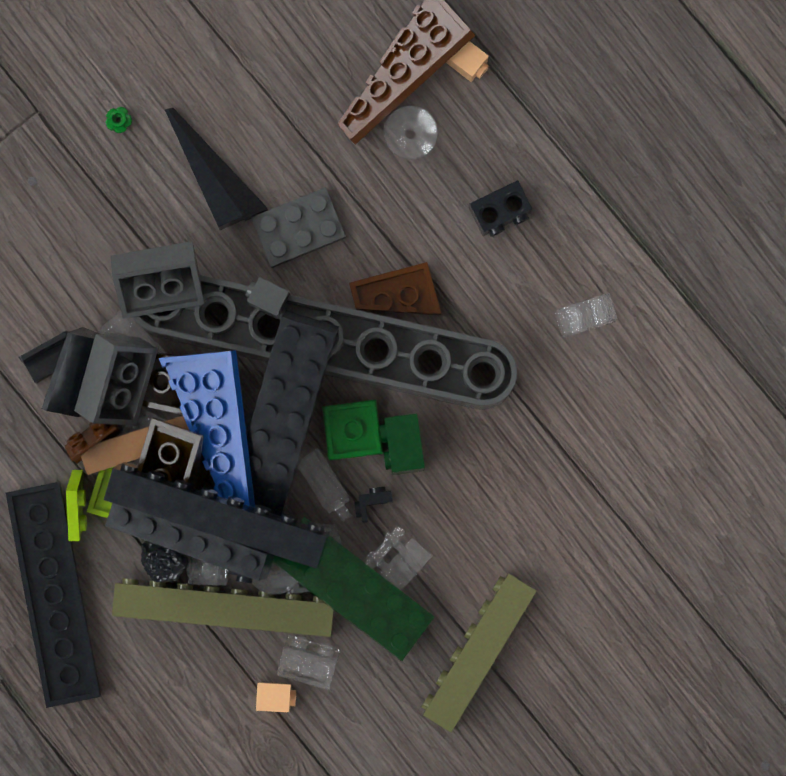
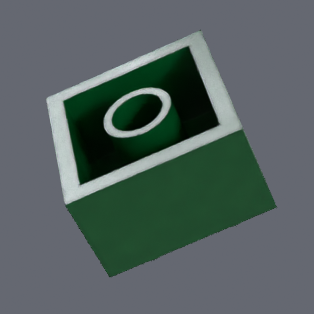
M417 413L384 418L385 424L380 425L382 443L388 444L389 451L383 452L385 469L391 470L392 476L424 471L425 466Z

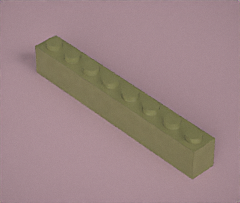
M125 578L122 579V584L115 583L112 616L326 637L332 636L334 610L314 596L313 602L302 601V595L286 594L285 599L275 598V593L259 591L258 597L247 596L248 590L231 589V594L220 593V587L204 586V591H193V585L177 583V588L172 589L166 588V582L150 581L149 586L138 585L139 580Z

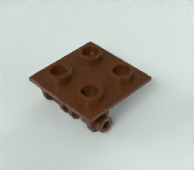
M90 422V427L85 431L73 434L65 445L70 460L78 464L82 461L81 455L98 442H101L102 439L107 440L117 437V434L121 432L116 424H95Z

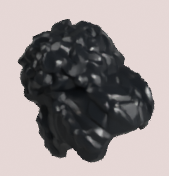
M144 541L142 544V566H144L147 575L155 582L177 581L189 564L188 557L185 554L149 541Z

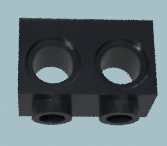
M518 180L469 203V210L482 236L487 234L490 237L496 236L505 231L504 226L512 222L514 225H518L528 220V214L532 212V207ZM510 199H516L520 202L521 208L517 211H511L507 208L506 202ZM485 211H493L497 216V220L493 223L485 222L482 218V214Z

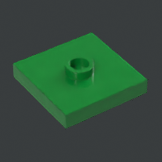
M376 400L322 406L329 461L383 454Z

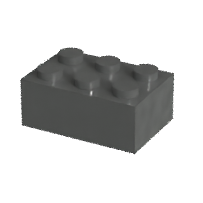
M96 334L74 411L95 424L137 425L158 348L140 337Z

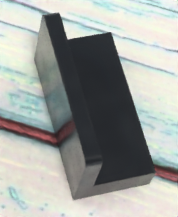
M67 331L19 356L20 361L26 366L34 383L37 384L53 375L68 333Z

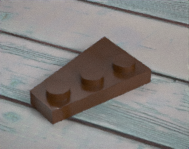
M427 262L349 283L356 310L441 315Z

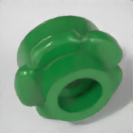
M124 107L112 108L106 114L107 120L105 123L107 128L111 131L114 130L116 133L125 132L132 123V117ZM116 118H121V121L117 122Z

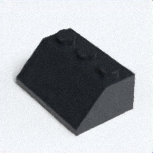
M84 327L67 333L41 409L81 417L74 410L95 335L100 333Z

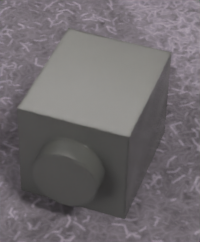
M259 277L257 282L252 281L245 296L249 297L247 300L248 305L278 319L290 296V292Z

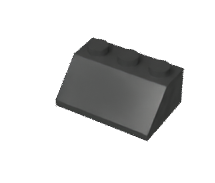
M193 241L111 256L112 278L123 319L204 304Z

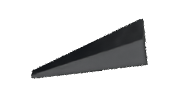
M174 108L165 110L219 230H223L243 220L247 221L253 216L268 211L264 203Z

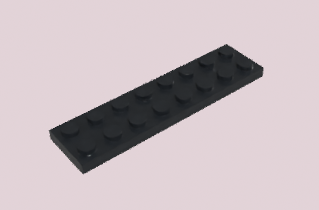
M55 482L6 492L46 708L101 697L72 541L68 540V521L61 483Z

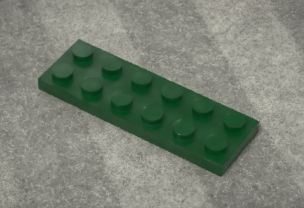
M303 517L300 523L306 525L311 522L306 517ZM330 536L328 537L321 563L317 569L276 555L274 556L273 564L400 661H403L434 619V616Z

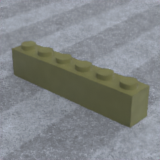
M507 574L505 578L499 577L492 589L496 594L491 602L486 599L478 612L482 615L477 625L471 623L464 637L468 640L464 647L458 646L450 658V661L453 662L448 672L443 670L435 684L439 688L433 696L429 693L421 708L425 709L423 716L451 733L537 592L510 574Z

